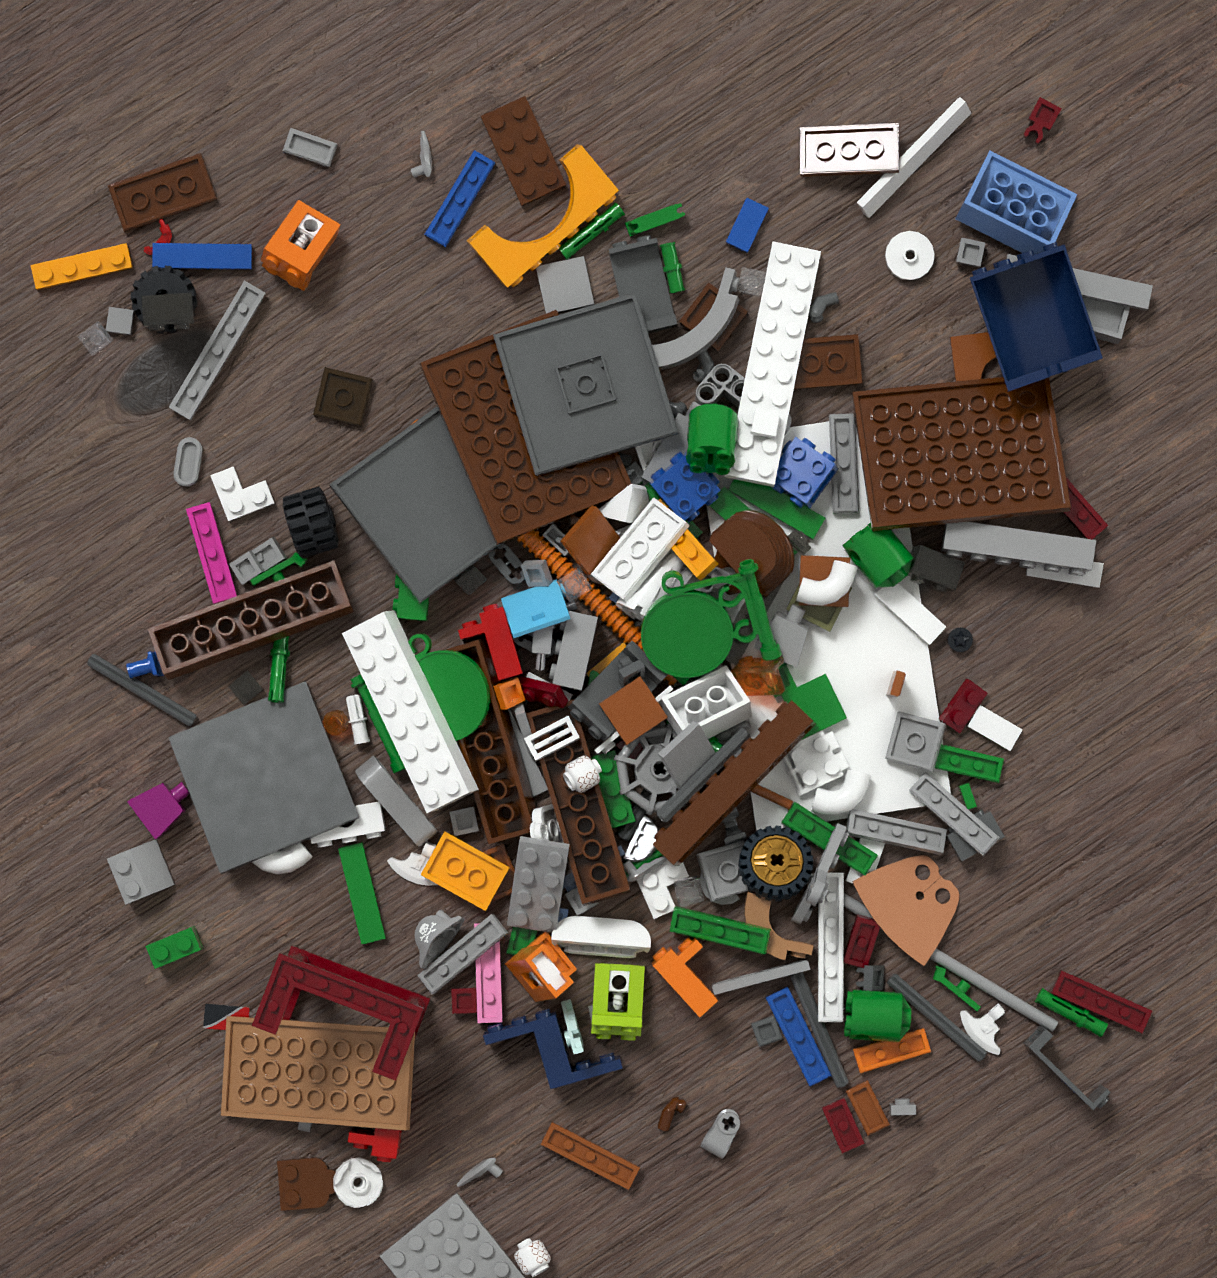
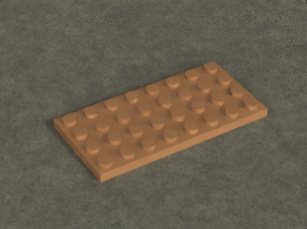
M227 1016L221 1116L410 1130L415 1033L395 1081L372 1072L389 1027L282 1020L277 1034L274 1035L253 1027L254 1017Z

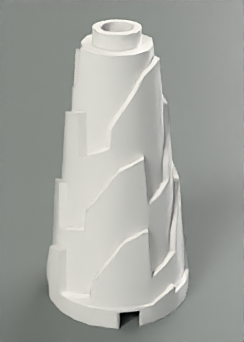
M670 549L627 602L619 597L616 606L632 619H639L642 624L643 618L650 606L660 597L668 594L662 588V576L666 572L673 570L681 573L687 569L686 565ZM675 578L667 579L666 585L671 587Z

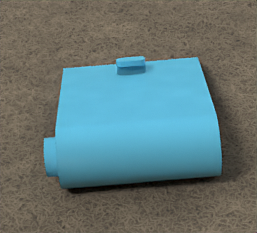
M556 579L549 586L533 587L501 598L513 638L570 619L564 597L568 596L564 583L558 584Z

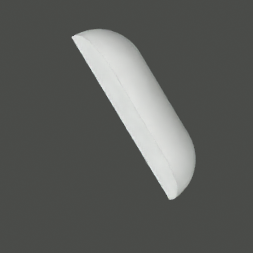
M570 916L557 923V929L553 930L551 938L553 945L558 944L565 947L564 952L572 954L635 958L636 953L642 951L648 953L651 948V938L646 928L638 922L624 919Z

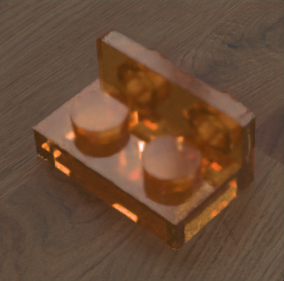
M746 656L741 658L739 663L731 670L747 696L781 695L785 691L778 670L784 663L783 657L766 661L762 658Z

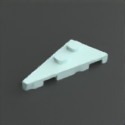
M571 999L562 1001L561 1005L567 1025V1030L564 1031L567 1046H572L574 1054L584 1052V1043Z

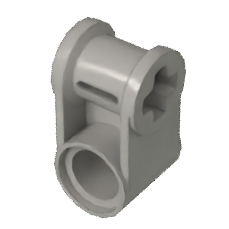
M732 1109L722 1110L706 1133L700 1147L723 1159L740 1127L737 1112ZM731 1116L734 1124H728L726 1127L723 1119H729Z

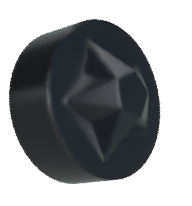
M959 627L949 633L947 642L953 651L964 652L971 647L973 637L969 630Z

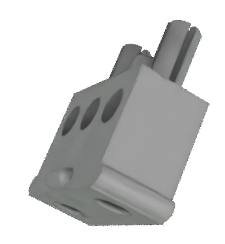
M555 625L534 631L532 653H537L536 670H539L540 662L541 671L544 670L546 654H551L553 629L556 627Z

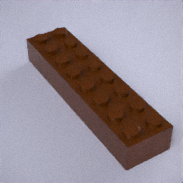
M333 560L149 628L148 632L163 675L168 680L353 613L354 610L339 567Z
M479 639L446 649L460 652L476 662L483 671L489 685L490 704L483 723L471 735L458 740L462 755L479 789L473 793L488 844L530 833V825L533 822L532 812L536 805L508 709L501 710L493 687L499 684L500 681L497 677L487 639Z
M570 700L564 708L557 706L547 707L527 713L526 716L532 734L569 716L580 737L579 740L540 759V763L563 841L566 844H570L568 858L582 905L587 906L630 893L631 889L599 783L580 793L576 790L572 791L563 777L566 765L583 755L592 760L582 724L570 714L571 710L568 706L574 701ZM565 724L534 740V743L537 744L568 728V725ZM569 733L545 745L544 747L538 749L537 753H540L550 748L551 746L573 736L572 733Z
M792 700L789 703L783 702L775 711L778 715L772 721L767 719L758 728L760 733L754 739L750 737L740 747L743 751L737 757L732 755L723 764L725 767L724 771L720 775L715 773L705 783L708 787L703 792L697 791L689 799L688 802L691 805L685 811L680 809L671 818L673 823L668 828H661L653 838L656 841L652 845L674 866H680L816 725Z

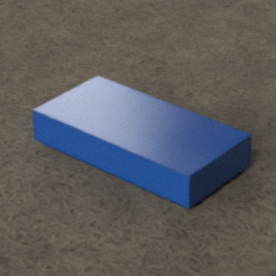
M746 198L725 243L748 253L769 208Z

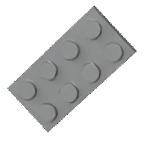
M520 836L507 926L550 933L557 929L570 844Z

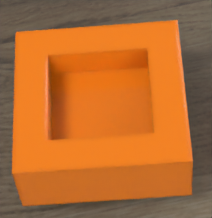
M512 677L493 686L501 710H507L525 701L518 677Z

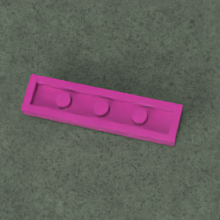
M208 502L187 508V515L213 604L238 596L211 503Z

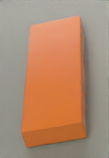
M921 1028L907 1032L900 1042L877 1041L854 1048L853 1052L859 1072L863 1073L930 1053L931 1049L925 1029Z

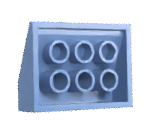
M989 150L955 219L1021 253L1033 250L1034 254L1044 251L1043 246L1056 241L1077 194Z

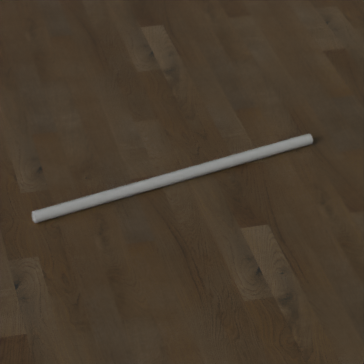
M811 873V876H810V878H809V880H808V882H807L806 885L809 884V882H810V880H811V878L813 877L814 874ZM844 893L843 907L856 915L859 914L873 918L864 904ZM937 948L929 958L1047 1030L1053 1032L1056 1028L1057 1020Z

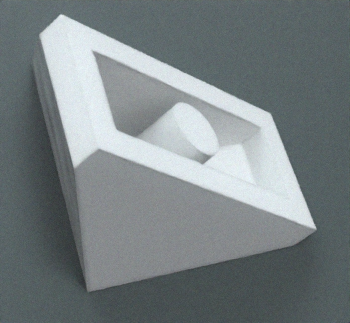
M630 484L599 508V510L606 518L633 523L649 504L647 489L645 486Z

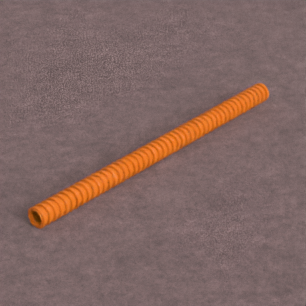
M538 530L517 537V541L519 543L522 542L524 548L528 547V552H533L535 558L546 560L548 568L552 570L551 573H555L557 575L556 578L558 580L561 579L564 585L567 584V589H572L574 591L573 594L575 596L578 595V599L585 602V606L589 605L591 607L590 611L594 610L596 612L595 615L602 618V622L606 621L608 623L606 626L608 628L611 626L613 628L612 631L614 633L617 632L619 634L618 637H622L625 644L633 641L643 650L640 627L634 626L635 622L633 620L630 622L628 620L629 616H624L623 611H619L616 604L614 606L611 604V599L607 600V596L605 594L602 595L600 589L594 588L595 584H590V579H585L583 577L584 574H580L577 567L573 568V563H568L567 558H563L561 556L562 553L560 551L557 552L555 546L551 547V543L549 541L546 542L544 540L545 537L540 536ZM669 674L663 679L664 681L666 679L669 681V686L674 685L677 682V680Z

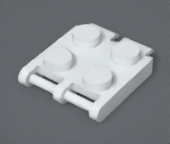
M822 730L801 740L789 752L795 768H793L788 755L783 758L789 769L787 773L789 776H792L799 790L797 791L798 796L843 776L842 770L849 767L842 751L835 755L832 750L840 747L833 731L824 735ZM797 772L799 773L805 788L802 787L797 777Z

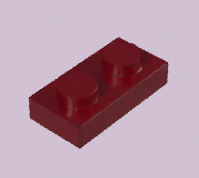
M523 676L519 677L525 700L529 702L537 701L549 707L557 706L564 708L569 701L560 685Z
M966 678L938 719L960 734L988 693Z
M859 914L856 915L844 952L843 963L861 968L869 964L880 926L873 918Z
M844 1097L821 1107L841 1153L865 1144Z

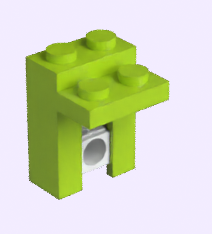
M595 963L591 1034H596V1038L611 1039V1035H621V1040L635 1041L636 1036H641L645 966ZM616 975L624 976L626 979L625 987L622 989L614 988L612 985L613 977ZM609 992H612L613 994L612 1004L615 1010H620L622 1007H624L623 994L628 993L627 1012H623V1010L613 1012L608 1011Z

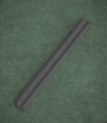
M92 654L88 659V666L184 724L191 726L196 720V714L134 677L130 679L128 673L98 655Z
M740 728L657 811V816L663 822H668L705 785L710 777L717 773L723 767V764L741 749L740 747L751 737L745 729Z
M803 972L792 974L790 978L837 1088L844 1087L849 1084V1081L824 1022H818V1007Z
M893 974L888 979L887 984L897 993H902L911 1005L975 1060L980 1062L984 1059L987 1052L902 978L897 974Z

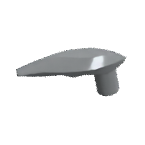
M421 131L420 159L422 165L411 169L414 178L424 174L429 177L432 171L431 151L424 131Z
M664 856L657 858L650 863H644L638 869L628 860L623 864L625 871L629 875L628 881H636L662 865L667 858Z
M496 1158L485 1159L470 1169L457 1183V1186L460 1187L477 1177H481L486 1171H489L497 1178L503 1170L495 1164Z

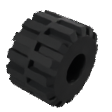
M165 265V268L154 266L151 267L152 270L149 272L145 270L140 274L141 278L138 281L135 280L133 284L134 290L131 292L130 299L132 300L131 306L134 313L146 328L155 330L160 334H164V332L175 333L181 327L184 329L188 325L187 322L190 319L193 320L195 307L198 304L196 291L190 279L179 269L174 270L171 266ZM166 293L169 301H164L161 304L158 296L162 297Z
M319 486L283 497V510L295 549L302 559L338 548L339 540L335 528V518L331 506L328 505L326 496Z

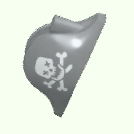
M439 910L436 915L427 916L418 923L415 930V942L420 953L419 966L426 969L448 947L461 928L465 918L461 916L450 918L443 910Z

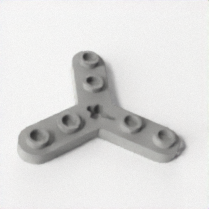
M839 823L836 824L815 873L804 891L791 921L797 924H801L802 921L807 922L813 910L810 906H816L818 902H823L829 885L826 882L827 872L829 868L834 869L839 858L836 851L839 845L844 846L849 833L845 832L846 826Z

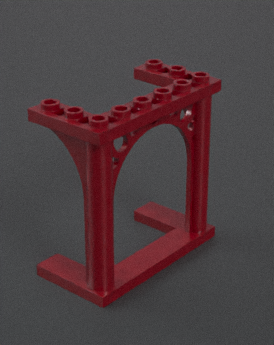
M293 945L288 956L279 953L252 1026L276 1035L281 1021L291 1019L301 990L390 1023L372 1072L396 1081L413 1035L415 1033L416 1038L431 998Z

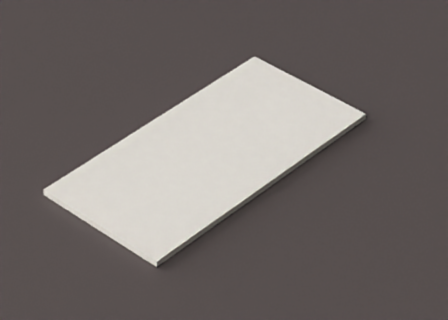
M855 417L858 513L833 514L832 482L830 481L810 508L825 517L823 524L812 540L735 495L749 509L763 513L773 519L784 530L792 547L797 551L794 556L793 572L767 597L762 595L769 623L777 612L785 615L789 612L786 608L799 584L801 555L849 557L842 545L870 523ZM829 421L790 427L788 433L784 436L782 449L789 440L793 441L797 437L800 440L806 438L816 445L815 450L822 454L825 451L830 454ZM713 473L720 482L717 485L720 490L724 486L728 489L734 480L725 477V475ZM706 505L710 534L712 535L713 531L722 525L725 520L711 507ZM910 528L891 529L914 557ZM713 546V553L715 557L717 549ZM850 558V564L856 566V564ZM913 558L908 576L899 584L921 603L915 559ZM730 567L723 568L729 575L736 574ZM858 568L851 585L849 607L842 608L830 632L802 619L801 622L808 625L809 628L797 668L787 664L797 687L826 674L847 719L823 729V733L825 735L833 731L840 747L832 750L835 755L842 751L849 767L842 770L843 776L818 788L831 791L839 789L844 783L848 769L871 775L863 800L853 809L878 814L923 807L925 805L909 792V789L927 772L951 794L948 772L934 769V772L887 760L885 757L898 711L940 722L938 719L939 713L928 644L875 596L881 587L875 589ZM724 593L722 597L727 601L734 600L739 593L733 595H727L726 593ZM743 598L737 606L725 608L731 617L733 628H735L738 621L742 619L749 620L748 626H743L739 629L741 635L748 636L752 633L753 628L746 602ZM758 634L753 641L748 643L740 642L738 639L733 638L729 652L732 674L751 701L752 717L748 719L751 728L746 731L753 739L760 733L758 728L767 720L761 712L760 706L784 702L781 695L774 698L764 676L761 677L759 673L763 668L779 661V659L770 661L762 659L761 651L754 648L759 638ZM893 671L905 672L906 676L900 696L892 697L886 695ZM788 753V754H787V755H788V758H789V760H790V762H791L793 768H795V764H794V762H793V760H792L790 754ZM782 759L758 785L792 800L793 803L795 801L811 812L816 788L798 796L797 791L799 790L792 776L788 775L787 771L789 769L784 759ZM797 772V773H796V774H797V777H798V779H799V781H800L802 787L805 788V786H804V784H803V781H802V779H801L799 773ZM750 792L756 831L759 829L763 830L767 826L775 828L776 825L781 826V828L788 827L781 822L789 811L788 809ZM849 811L840 815H824L812 812L824 821L845 819L849 815Z

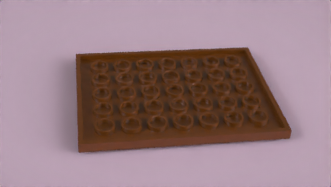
M554 310L503 331L551 318L559 314L557 310ZM493 334L420 363L421 370L496 545L589 509L591 505L596 506L609 501L632 484L618 452L535 476Z
M997 377L852 392L872 531L1070 511L1071 505L1049 377L1008 391L1004 378Z

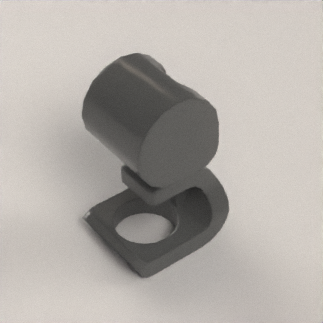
M737 808L722 821L726 829L725 845L747 839L745 832L738 828L736 818L739 817Z

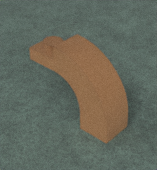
M746 892L744 904L745 922L771 929L767 949L768 954L783 960L786 959L787 950L791 951V956L805 958L806 954L812 955L813 944L785 939L773 931L769 922L771 901L765 900V897L762 896L761 898L757 897L754 892Z

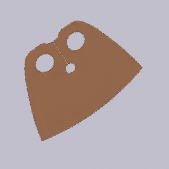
M914 856L878 868L852 881L867 910L887 936L914 960L925 966L940 943L959 901V891L951 881L945 880L940 876L936 863L928 856ZM926 865L930 869L928 879L920 880L915 875L917 866ZM940 888H944L950 893V900L945 904L939 903L935 898V893ZM918 891H921L924 894V898L922 900H918L916 898V893Z

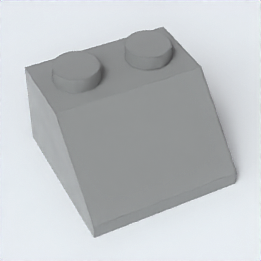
M157 839L107 858L125 905L175 885Z

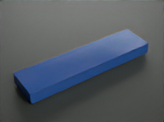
M475 150L473 151L424 234L426 237L445 248L447 247L496 163Z
M153 243L152 267L165 268L166 265L171 266L173 269L252 270V244Z
M788 986L765 997L808 1085L812 1086L832 1076Z

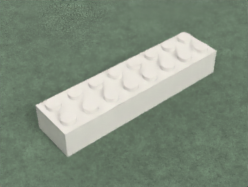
M395 611L382 612L342 633L426 813L437 811L479 790L430 685L415 658V654L408 643V639Z

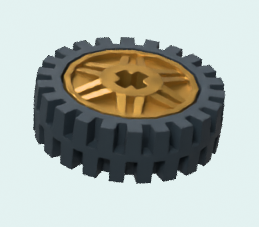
M778 825L775 828L767 826L763 830H757L755 834L748 838L742 847L738 866L744 885L747 884L748 890L751 893L754 891L759 898L762 896L767 901L775 899V902L782 899L788 900L793 895L796 896L805 887L812 873L813 856H811L810 846L807 847L806 845L807 841L804 838L801 839L798 832L795 831L793 833L791 828L786 827L782 829ZM776 861L780 862V865L777 864L773 866L771 864L772 862L775 863Z

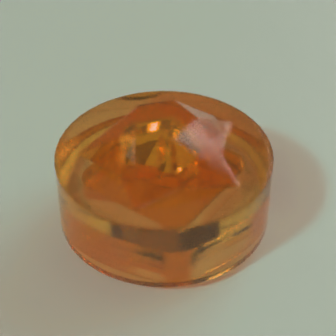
M332 710L324 716L323 725L329 734L337 736L348 729L349 720L343 711Z

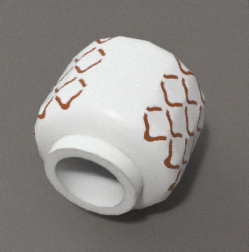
M583 755L566 765L563 777L572 791L576 790L582 793L599 783V773L602 772V769L596 759L591 760Z
M528 1238L517 1245L519 1250L514 1254V1258L523 1274H531L532 1277H535L549 1268L548 1263L551 1261V1256L542 1241H531Z

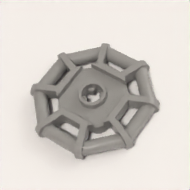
M669 723L666 726L654 727L630 744H625L614 758L617 764L620 794H624L649 815L657 812L667 802H655L657 794L671 793L673 796L677 792V786L665 766L663 768L666 771L664 775L661 773L656 775L654 773L656 770L654 764L659 765L662 762L658 753L669 744L670 738L674 739L677 736ZM664 736L663 743L649 745L646 738ZM640 742L643 750L636 760L628 758ZM626 764L634 765L636 781L629 784ZM640 785L651 793L649 801L633 790V788Z

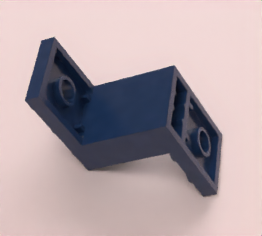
M550 1009L536 1012L535 1017L527 1019L526 1015L514 1018L510 1025L503 1026L502 1022L490 1025L483 1034L485 1044L488 1045L534 1031L550 1089L623 1069L620 1055L615 1056L614 1052L599 1056L600 1061L593 1063L590 1062V1059L577 1062L576 1067L572 1068L556 1011L551 1013Z

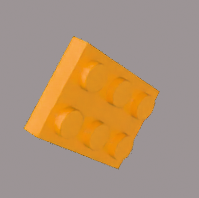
M444 831L421 875L486 911L510 867Z

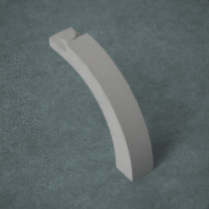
M725 267L716 300L706 317L694 329L675 340L652 345L659 371L682 365L694 359L714 344L725 331L740 301L738 296L731 294L732 291L736 292L740 279L736 277L737 272L734 269Z

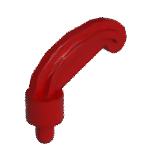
M160 219L161 227L159 229L162 236L156 243H170L172 238L171 229L168 224H165L163 219ZM149 246L144 247V252L152 255L153 246L151 248Z

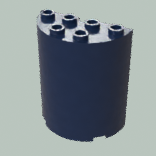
M1057 242L1043 246V252L1034 254V251L1031 250L1016 255L1017 261L1011 262L1010 259H1005L993 263L994 269L987 271L986 267L972 271L973 276L970 277V281L1008 391L1103 359L1065 244L1058 246Z

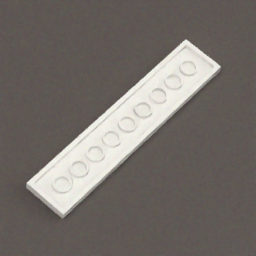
M772 242L738 411V433L735 446L736 461L734 466L730 468V472L725 475L727 478L771 487L775 485L821 251ZM755 408L780 412L775 438L751 434Z

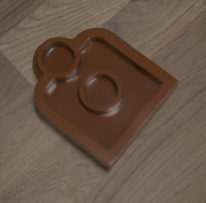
M309 1157L277 1160L281 1211L320 1208L328 1202L330 1194L335 1193L333 1178L336 1171L328 1169L327 1163L322 1158Z

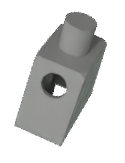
M792 604L787 615L777 612L770 621L774 640L776 643H779L782 653L777 659L797 668L809 626L801 622L806 610L796 604ZM759 638L754 646L758 650L762 647Z

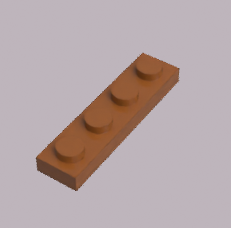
M553 1121L541 1142V1145L628 1190L640 1169V1166Z

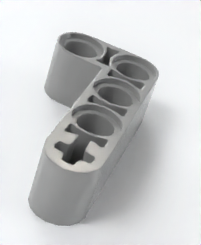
M718 364L698 385L695 402L699 405L717 404L724 397L739 409L741 397L737 396L734 391L743 389L745 378L729 365ZM720 373L725 374L728 380L720 382L715 376ZM702 392H709L713 398L704 400L700 397V394ZM790 414L788 415L785 435L788 433L791 425Z
M374 755L355 770L361 782L418 847H421L438 832L435 826L390 776L386 768Z

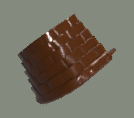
M754 510L736 512L713 531L709 541L717 549L714 557L718 562L716 567L720 569L730 567L737 574L739 573V563L744 560L753 559L754 563L758 564L755 576L760 594L765 597L773 592L793 572L795 561L794 549L788 536L773 519L763 513ZM730 584L729 590L725 593L733 595L741 591Z

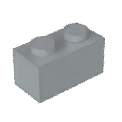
M553 523L543 536L564 556L569 553L560 542L566 534Z

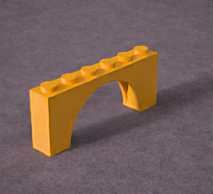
M575 145L559 159L568 176L570 199L563 219L550 233L536 240L515 242L501 238L488 226L484 225L466 240L505 287L508 288L510 285L515 287L524 279L522 275L527 270L533 271L542 263V257L547 253L551 255L561 246L559 243L565 237L569 239L579 231L578 226L581 223L591 221L598 214L597 209L603 204L608 206L616 199L615 194L619 190L582 145Z

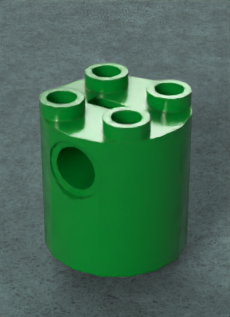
M704 404L691 410L688 420L686 461L690 465V471L693 473L708 472L727 475L730 472V468L734 466L736 461L735 446L737 443L738 416L731 408L719 404Z
M871 522L842 545L845 549L844 551L851 557L852 561L875 589L878 587H894L908 576L914 558L891 529L872 531Z
M864 990L847 992L845 1013H850V1015H846L844 1037L855 1040L900 1042L910 1029L911 1008L902 993Z

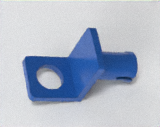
M149 651L147 652V659L126 664L130 679L152 673L156 677L163 676L156 652Z

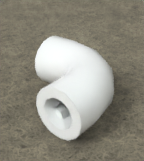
M834 560L831 572L825 580L815 581L803 577L796 601L819 606L837 602L849 591L858 567Z
M847 769L844 783L839 789L831 791L817 787L811 812L824 815H840L851 811L863 800L871 775Z
M300 842L252 863L263 871L273 874L291 873L305 865L313 856Z

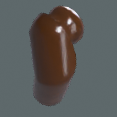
M673 1097L661 1112L657 1126L658 1129L669 1131L674 1112H684L686 1106L684 1099Z

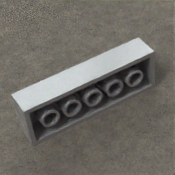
M959 522L944 525L941 551L946 552V557L960 558L963 554L970 555V560L985 562L987 558L995 559V564L1000 565L1018 562L1020 563L1019 567L1034 569L1036 565L1044 566V571L1058 573L1062 568L1069 569L1068 574L1083 576L1086 572L1092 570L1096 540L973 522Z

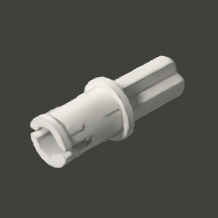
M360 695L346 697L350 717L348 723H351L354 745L370 742L365 722L367 717H364Z

